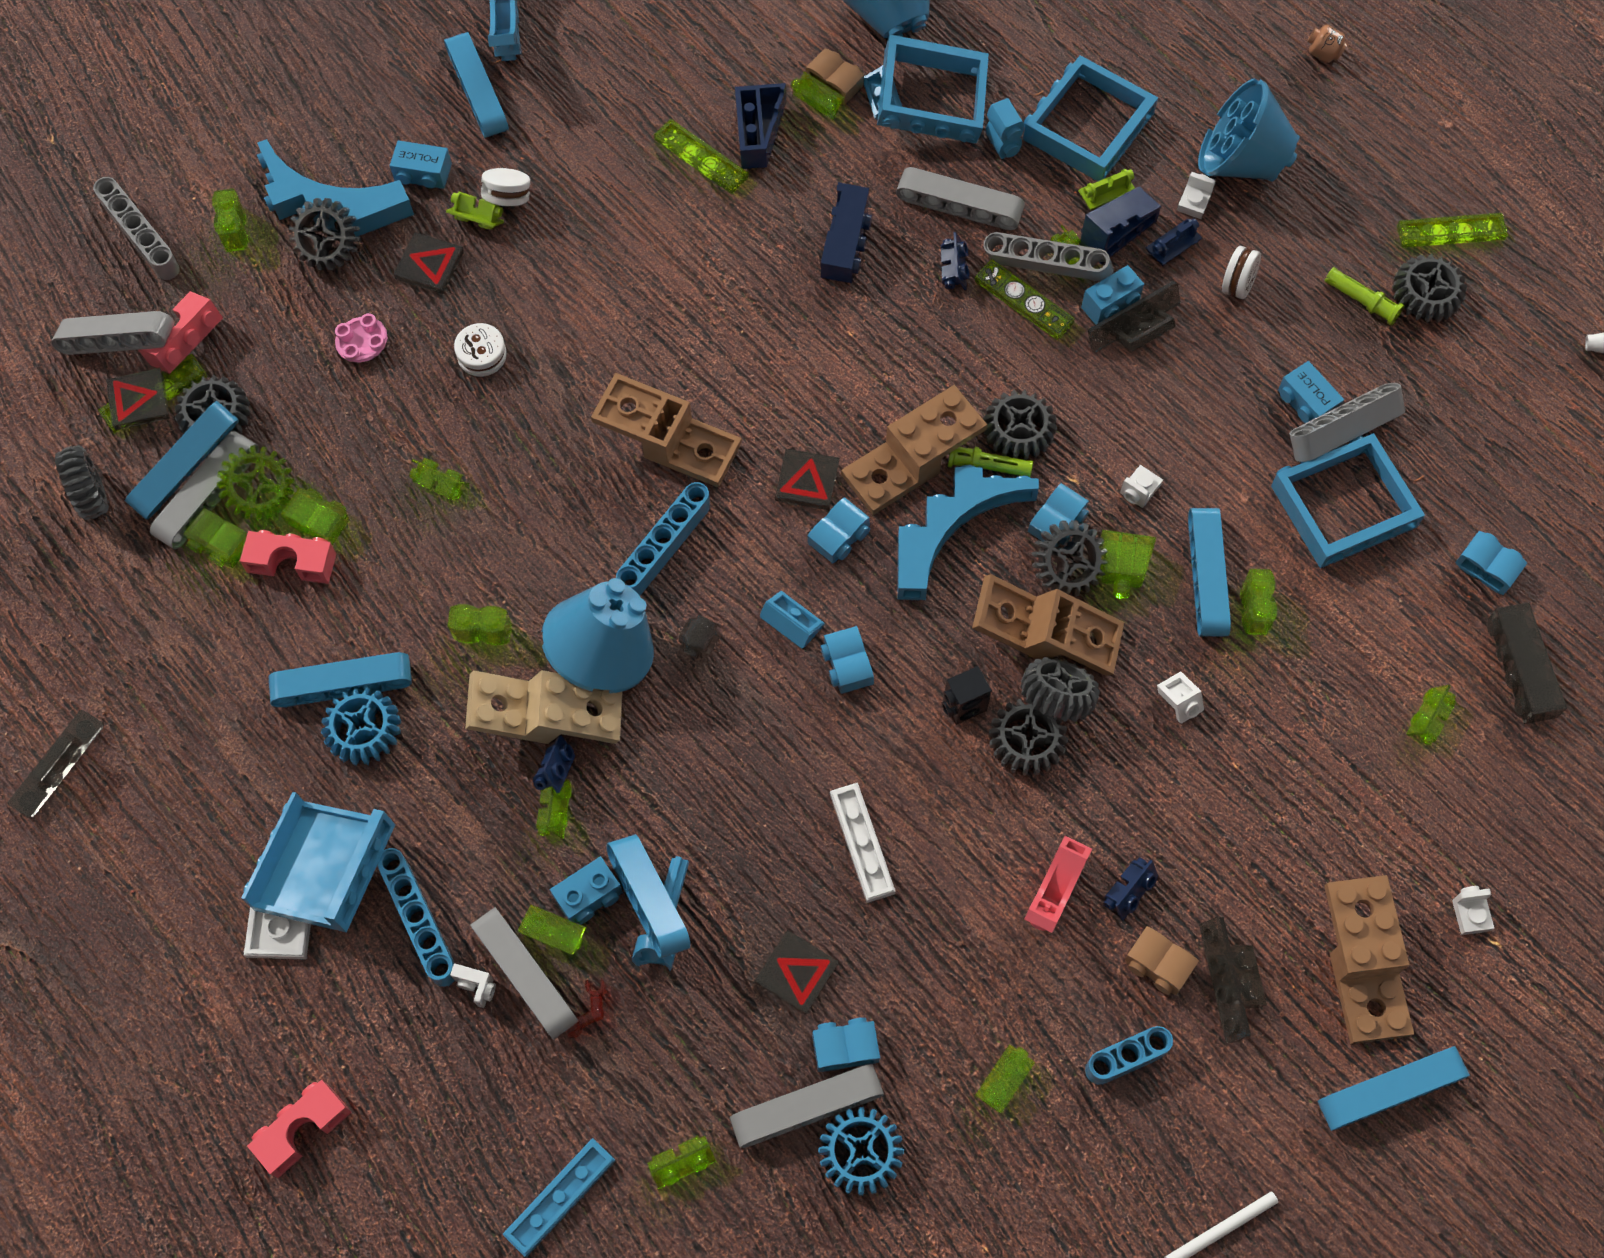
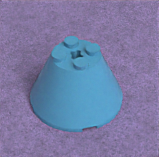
M842 0L883 38H889L890 34L903 37V33L910 30L913 33L918 32L926 27L925 22L929 18L930 0Z
M1254 78L1245 82L1224 103L1217 113V116L1221 118L1214 130L1208 129L1199 152L1198 166L1200 171L1208 176L1267 179L1273 182L1285 166L1290 167L1297 157V153L1294 151L1299 141V135L1294 131L1265 81L1261 79L1258 81Z
M612 578L607 582L597 584L560 602L549 612L542 626V648L547 660L564 679L588 691L600 689L609 690V693H618L636 686L647 675L654 657V647L645 611L646 602L635 590L625 585L618 578Z

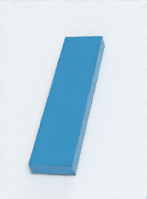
M592 1138L509 1226L503 1235L524 1257H527L616 1160Z

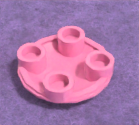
M369 313L364 314L362 317L353 318L346 323H341L335 329L336 350L342 358L350 362L360 363L375 358L385 348L388 339L387 330L374 315Z

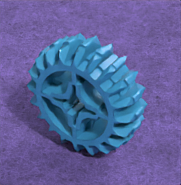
M366 687L362 694L356 688H354L353 695L351 696L347 692H343L342 696L344 699L342 701L333 698L335 708H326V713L330 717L322 718V724L325 728L321 729V734L323 737H326L324 743L327 747L331 748L330 752L334 756L340 755L339 758L343 762L350 759L353 765H357L361 758L363 763L368 765L370 757L380 761V752L390 753L388 744L397 745V740L394 736L401 734V730L397 726L401 723V718L399 715H396L398 709L395 705H391L392 701L389 697L383 698L382 693L378 690L372 694L370 688ZM377 711L383 714L381 730L374 724ZM342 723L348 728L345 742L340 739ZM363 723H366L367 727H366V726H364L363 728L360 727V729H358V730H357V728L355 727V726L358 727L360 724L363 726Z
M859 1107L858 1117H854L853 1111L847 1109L846 1116L848 1120L844 1121L841 1115L837 1114L835 1120L839 1126L835 1127L831 1123L826 1125V1129L832 1136L822 1134L820 1140L823 1143L829 1144V1146H822L818 1149L819 1154L828 1155L827 1158L820 1161L821 1167L830 1165L832 1167L825 1174L827 1179L837 1174L838 1178L834 1186L839 1188L843 1181L848 1183L845 1192L850 1194L853 1185L858 1186L859 1196L864 1195V1186L869 1185L871 1194H875L876 1182L883 1189L887 1188L888 1183L884 1176L886 1175L893 1180L897 1177L891 1166L895 1168L902 1167V1162L895 1159L894 1156L904 1155V1149L894 1147V1145L902 1142V1136L891 1137V1134L896 1131L897 1126L892 1124L885 1128L884 1125L888 1117L883 1115L879 1122L876 1121L877 1111L875 1109L871 1110L869 1118L864 1117V1107ZM858 1126L871 1128L861 1138L845 1133L846 1130ZM879 1134L887 1146L888 1155L885 1163L879 1159V1156L872 1148ZM837 1140L843 1143V1146L850 1153V1157L843 1169L835 1157L834 1149ZM868 1142L866 1153L869 1156L864 1158L862 1155V1159L857 1158L854 1161L856 1153L854 1147L856 1145L860 1147V1144L865 1145ZM860 1165H868L878 1170L875 1174L866 1177L851 1175Z

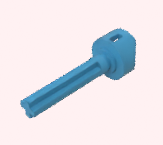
M679 856L672 858L664 885L675 908L678 905L689 865L688 860H683ZM644 934L637 938L632 962L637 966L650 963L662 964L671 971L676 953L659 958L647 934Z

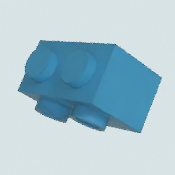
M1127 265L1085 290L1081 308L1095 325L1099 326L1138 303L1141 299L1144 283Z
M601 856L550 889L553 898L572 926L576 923L583 924L594 916V911L602 906L606 908L613 905L619 900V895L623 893L619 882Z

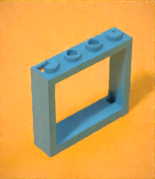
M890 34L884 51L877 125L890 127V129L896 128L913 133L928 134L939 138H949L977 144L983 130L989 53ZM895 61L977 76L974 119L969 120L890 105Z
M1079 55L1074 63L1070 62L1061 80L1057 79L1053 83L1049 95L1041 98L1034 114H1029L1026 117L1023 140L1094 180L1100 181L1106 178L1154 115L1158 97ZM1078 77L1137 109L1100 158L1041 125Z
M1374 433L1366 437L1361 435L1351 440L1347 445L1337 447L1313 460L1301 462L1292 468L1291 466L1281 468L1277 471L1271 485L1320 569L1417 528L1425 516ZM1365 453L1402 513L1328 544L1292 483Z

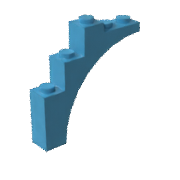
M490 0L488 43L489 47H494V55L501 56V61L516 60V55L522 54L518 28L520 21L517 0Z
M267 139L257 143L261 153L257 154L259 162L263 169H269V173L265 174L269 184L264 185L269 196L264 197L270 212L276 211L279 220L297 214L296 209H305L304 203L306 201L313 203L315 198H320L322 201L324 198H330L332 203L335 201L341 202V209L348 207L350 209L348 216L356 217L352 226H359L360 228L359 231L354 232L355 236L363 235L414 215L409 198L400 180L366 188H341L321 184L300 175L288 167L275 154ZM320 214L313 218L315 224L317 223V218H320Z
M972 465L955 467L953 497L943 494H937L933 497L927 496L926 527H920L917 524L899 526L897 599L926 600L928 578L934 560L945 542L956 530L975 516L992 508L1014 502L1036 501L1039 479L1028 476L1003 478L998 475L983 478V468Z

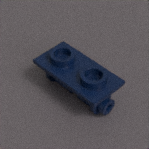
M1195 218L1183 221L1146 246L1145 249L1164 266L1202 239L1197 233L1198 221Z
M953 232L954 240L945 239L940 246L942 264L951 263L950 265L942 266V284L945 285L946 289H954L955 285L960 284L965 291L967 290L966 279L970 278L969 268L965 259L969 255L968 246L965 241L960 239L956 232Z
M562 735L557 737L554 744L547 747L545 757L541 763L542 768H539L533 778L534 786L538 790L553 787L556 793L561 791L576 756L572 747L567 744Z
M1138 858L1137 861L1133 860L1121 875V879L1128 883L1127 886L1117 881L1104 898L1106 900L1103 904L1111 911L1116 908L1121 920L1124 921L1129 913H1133L1145 892L1154 887L1158 874L1153 861L1150 860L1147 863L1142 858Z

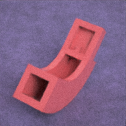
M1067 836L1063 838L1024 920L1030 922L1038 930H1047L1051 933L1054 931L1092 848Z

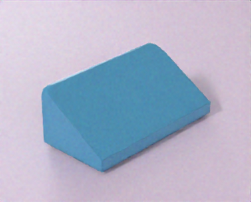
M883 65L864 76V87L876 120L878 119ZM893 80L890 105L902 107Z
M783 591L778 592L767 600L760 613V617L800 648H804L825 624Z

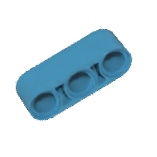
M1156 1026L1096 1052L1086 1064L1085 1073L1087 1078L1094 1084H1105L1161 1059L1173 1045L1172 1034L1166 1028ZM1152 1036L1159 1037L1163 1041L1164 1049H1154L1150 1045L1149 1038ZM1122 1049H1131L1136 1055V1061L1132 1063L1125 1061L1121 1054ZM1095 1061L1104 1062L1108 1066V1074L1100 1075L1096 1073L1093 1063Z

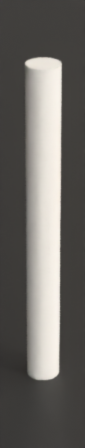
M1269 1192L1164 1258H1190L1278 1203L1277 1197L1273 1192Z

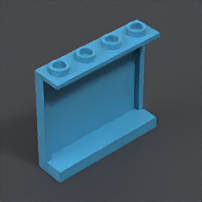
M292 792L288 802L283 807L282 815L276 827L270 834V839L263 854L257 861V866L249 882L245 885L241 898L257 912L347 932L395 824L381 810L373 809L371 815L305 802L296 792Z

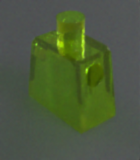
M1102 530L1100 538H1103L1104 542L1099 548L1107 549L1108 552L1105 555H1101V559L1106 560L1108 564L1100 565V569L1105 573L1104 576H1101V581L1114 585V597L1127 599L1130 597L1131 587L1140 588L1142 586L1156 537Z

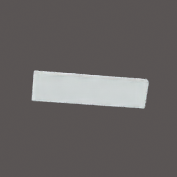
M858 783L830 791V796L866 902L869 903L894 895L896 891Z

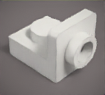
M1191 172L1177 211L1202 219L1216 181L1206 175Z
M1140 465L1130 478L1127 477L1124 480L1120 493L1128 502L1143 508L1162 485L1163 479Z
M1182 672L1157 685L1158 693L1175 709L1176 718L1180 723L1196 717L1204 710L1201 690Z
M1479 886L1461 889V893L1452 900L1461 935L1492 931L1494 925L1487 898L1491 896L1490 889L1480 890Z
M454 963L450 976L458 982L457 986L462 989L474 991L475 987H478L474 1003L478 1007L484 1008L486 1001L490 1002L495 992L496 984L493 983V977L487 972Z

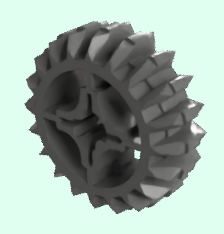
M315 198L313 203L310 201L304 203L305 209H296L300 217L293 216L290 218L296 224L295 227L288 228L290 232H294V237L289 238V241L296 242L297 244L292 251L295 253L301 252L299 260H308L307 266H317L318 270H324L326 267L328 270H334L336 265L343 267L345 265L344 260L350 261L353 259L349 251L357 252L358 248L353 245V242H359L361 239L358 236H354V232L359 231L360 228L359 226H352L356 217L348 216L350 209L348 207L341 209V202L335 201L332 203L330 198H324L323 201L320 198ZM320 214V218H317L316 225L312 228H308L312 219L316 215ZM332 216L337 220L341 232L335 228ZM323 230V232L333 235L334 237L326 238L325 236H322V234H316L315 232H322ZM308 237H310L314 241V249L312 248ZM335 241H340V244L336 251L328 256L329 250L332 249L333 243Z
M1432 253L1427 259L1422 254L1416 259L1411 257L1407 263H1403L1394 276V283L1392 285V292L1395 293L1394 301H1400L1399 304L1405 305L1404 308L1407 309L1406 316L1412 313L1416 315V321L1421 317L1425 319L1426 323L1431 321L1432 318L1437 323L1442 318L1448 319L1459 310L1466 298L1467 285L1464 284L1465 276L1459 275L1460 268H1453L1452 261L1444 262L1443 256L1434 259Z
M213 375L209 381L202 376L201 383L197 384L192 381L191 389L183 388L185 396H177L179 404L174 406L176 412L175 420L182 433H185L195 423L193 420L198 419L215 401H218L239 419L230 432L236 431L242 434L241 426L248 425L246 417L251 416L249 409L250 401L246 397L243 388L239 387L234 380L229 382L225 376L218 380ZM220 397L227 398L232 403H226L225 400H220Z
M1014 389L1011 392V396L1003 392L1000 399L994 398L992 406L988 405L986 415L983 417L987 424V430L983 433L987 436V443L994 444V452L1003 450L1002 456L1011 454L1013 455L1012 458L1022 456L1024 460H1027L1029 454L1037 458L1040 451L1045 453L1048 445L1053 443L1054 434L1057 431L1056 415L1052 414V406H1046L1045 398L1037 400L1036 392L1032 396H1028L1026 390L1022 391L1021 395H1018ZM1000 418L1005 421L1004 424L1007 426L1005 432L999 426L998 421ZM1035 418L1041 426L1040 432L1035 429L1036 426L1033 424Z
M76 445L66 447L62 451L57 452L55 455L56 469L59 473L62 487L65 489L75 512L84 520L95 519L107 513L109 501L98 470L86 449Z
M1062 520L1059 523V527L1056 524H1051L1049 526L1050 533L1047 531H1042L1041 533L1044 542H1034L1037 547H1040L1039 552L1034 551L1031 553L1033 557H1038V562L1032 563V567L1041 569L1035 575L1036 578H1045L1042 586L1045 588L1051 586V591L1059 589L1067 594L1071 592L1073 596H1079L1081 590L1089 592V583L1092 585L1099 584L1095 576L1105 575V572L1100 569V565L1108 564L1107 560L1101 559V555H1105L1108 552L1107 549L1099 548L1104 542L1103 538L1095 539L1098 531L1096 529L1088 531L1089 525L1087 523L1079 525L1077 520H1071L1069 524L1067 521ZM1074 535L1072 541H1068L1064 548L1055 547L1056 543L1062 538ZM1084 546H1086L1088 551V561L1083 556ZM1062 554H1072L1070 556H1073V560L1078 563H1068L1069 561L1066 560V556ZM1051 556H1053L1057 561V567L1055 570L1057 574H1055V572L1053 571L1051 565ZM1075 569L1084 570L1078 578L1066 581L1068 575L1071 576Z
M1044 657L1042 660L1035 659L1034 663H1030L1026 668L1020 686L1022 689L1021 695L1026 697L1028 704H1033L1034 710H1040L1043 712V715L1048 714L1053 719L1056 717L1061 718L1064 722L1068 719L1074 722L1078 719L1085 720L1087 715H1091L1092 711H1094L1100 693L1098 689L1099 684L1094 681L1093 675L1086 674V669H1080L1076 663H1068L1066 659L1061 661L1057 657H1054L1052 660L1048 657Z
M1021 698L1017 700L1016 707L1009 702L1006 704V711L1003 709L998 710V718L992 719L991 725L993 728L989 729L988 736L993 738L989 743L990 748L996 749L993 756L995 758L1003 757L1001 761L1002 767L1010 763L1012 764V773H1015L1017 768H1022V775L1026 776L1028 770L1032 769L1034 775L1037 776L1040 773V767L1048 772L1051 764L1057 765L1059 763V756H1063L1066 751L1063 746L1067 745L1068 738L1064 736L1067 732V727L1060 725L1062 723L1061 718L1056 717L1053 719L1048 714L1043 715L1042 711L1033 709V704L1025 705ZM1025 719L1023 725L1013 726L1012 729L1007 728L1012 722ZM1035 720L1044 725L1047 730L1039 728ZM1028 727L1030 738L1032 739L1030 740L1029 747H1027L1026 735H1024ZM1007 741H1009L1010 744L1018 746L1021 750V754L1012 749ZM1044 745L1050 746L1045 752L1031 756L1033 749L1043 748Z

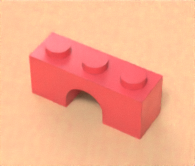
M191 291L172 309L180 320L173 327L166 344L161 348L138 350L149 365L169 374L223 319L210 299Z
M259 530V532L248 531L240 558V563L247 573L275 576L280 562L288 558L297 559L295 570L301 580L329 584L336 552L328 540L315 537L313 540L304 539L295 534H286V536L275 535L267 530Z
M323 1080L318 1083L313 1082L307 1086L301 1094L302 1097L295 1104L285 1106L277 1114V1120L269 1127L264 1126L252 1136L253 1141L247 1147L270 1175L279 1178L303 1157L294 1145L295 1132L301 1125L313 1122L328 1134L352 1113L334 1090Z

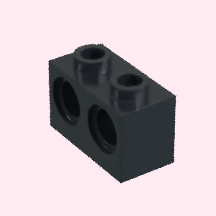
M979 666L946 680V687L943 692L944 699L941 704L948 718L952 717L956 725L982 714L988 709L992 690Z

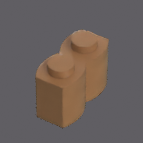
M824 49L806 67L805 79L813 87L825 92L831 99L841 105H845L864 84L862 70L857 65L844 62L839 53L829 49Z
M1146 926L1125 959L1129 964L1128 969L1139 977H1144L1145 975L1155 982L1154 986L1167 995H1170V993L1177 995L1199 962L1192 954L1173 944L1165 936Z

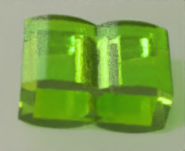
M234 188L215 191L212 196V205L216 212L214 228L226 252L245 250L248 245V235L244 228L246 213Z
M298 488L281 513L286 524L313 538L326 539L332 545L350 520L345 506L335 500L331 502L323 500V496L311 488L308 490Z
M203 508L183 533L188 541L186 545L197 554L202 552L208 554V558L220 567L226 565L231 568L240 560L247 537L245 531Z
M1250 569L1241 586L1240 598L1245 608L1242 614V626L1247 635H1267L1276 619L1277 604L1272 596L1275 590V578L1270 569Z
M458 604L450 607L447 626L453 639L458 642L476 643L483 641L490 645H503L510 641L512 623L507 610L501 607L485 606L478 609L472 605Z

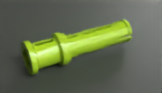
M1335 267L1330 270L1324 281L1365 305L1369 313H1376L1386 319L1387 324L1390 326L1398 319L1405 306L1402 303L1396 304L1386 298L1385 293L1382 291L1374 292Z
M959 447L950 453L948 467L953 465H972L986 470L1030 477L1033 461L985 453L979 447L974 449Z

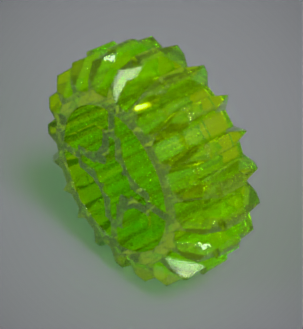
M252 445L249 448V454L246 453L243 447L239 448V457L234 453H230L228 458L231 463L223 461L221 464L222 468L226 471L221 470L217 473V477L223 480L217 482L216 487L226 489L219 493V498L225 499L229 497L225 507L230 508L232 505H235L236 508L233 514L236 516L241 510L245 511L244 519L249 520L251 513H255L256 521H260L262 512H264L268 519L272 518L271 508L276 513H280L282 511L280 504L288 505L290 500L286 496L292 495L294 491L287 487L294 483V479L285 477L291 473V468H281L286 460L282 458L279 461H275L276 451H273L270 456L265 455L266 447H262L260 453H256V448ZM256 463L254 470L250 473L241 472L240 475L234 473L237 468L244 464ZM265 466L274 473L278 484H275L274 480H270L265 476ZM258 472L257 479H259V483L262 484H260L258 488H256L254 494H252L253 487H251L252 483L249 482H251L253 478H255ZM232 482L245 489L247 501L243 500L236 493ZM277 493L270 501L255 504L259 494Z

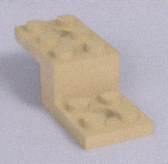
M541 670L529 681L473 671L469 676L465 729L549 744L561 734L616 744L620 741L622 692L609 693V690L600 689L588 691L570 683L558 673ZM493 698L499 699L502 702L503 711H496L492 707L491 700ZM587 703H591L597 708V716H592L588 713Z

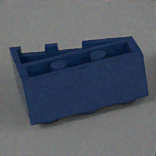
M786 83L735 87L741 169L765 168L768 166L786 105Z
M838 182L836 190L837 204L832 209L831 216H833L830 230L827 232L821 260V278L852 283L854 273L859 274L861 258H858L859 252H864L867 236H864L865 230H870L872 215L868 214L869 188Z
M1139 186L1086 214L1083 228L1081 229L1082 234L1079 245L1102 249L1108 253L1109 257H1112L1157 222L1161 206Z

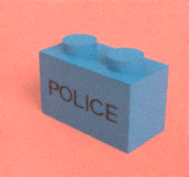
M398 140L391 159L390 169L394 181L400 180L402 184H417L427 188L436 187L444 189L452 162L448 148Z
M1309 361L1284 376L1278 389L1281 398L1297 411L1299 418L1305 423L1341 406L1344 402L1343 397Z

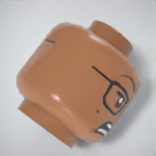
M1328 24L1322 26L1320 30L1315 28L1307 40L1310 43L1309 53L1325 63H1330L1333 60L1337 61L1347 46L1345 34Z

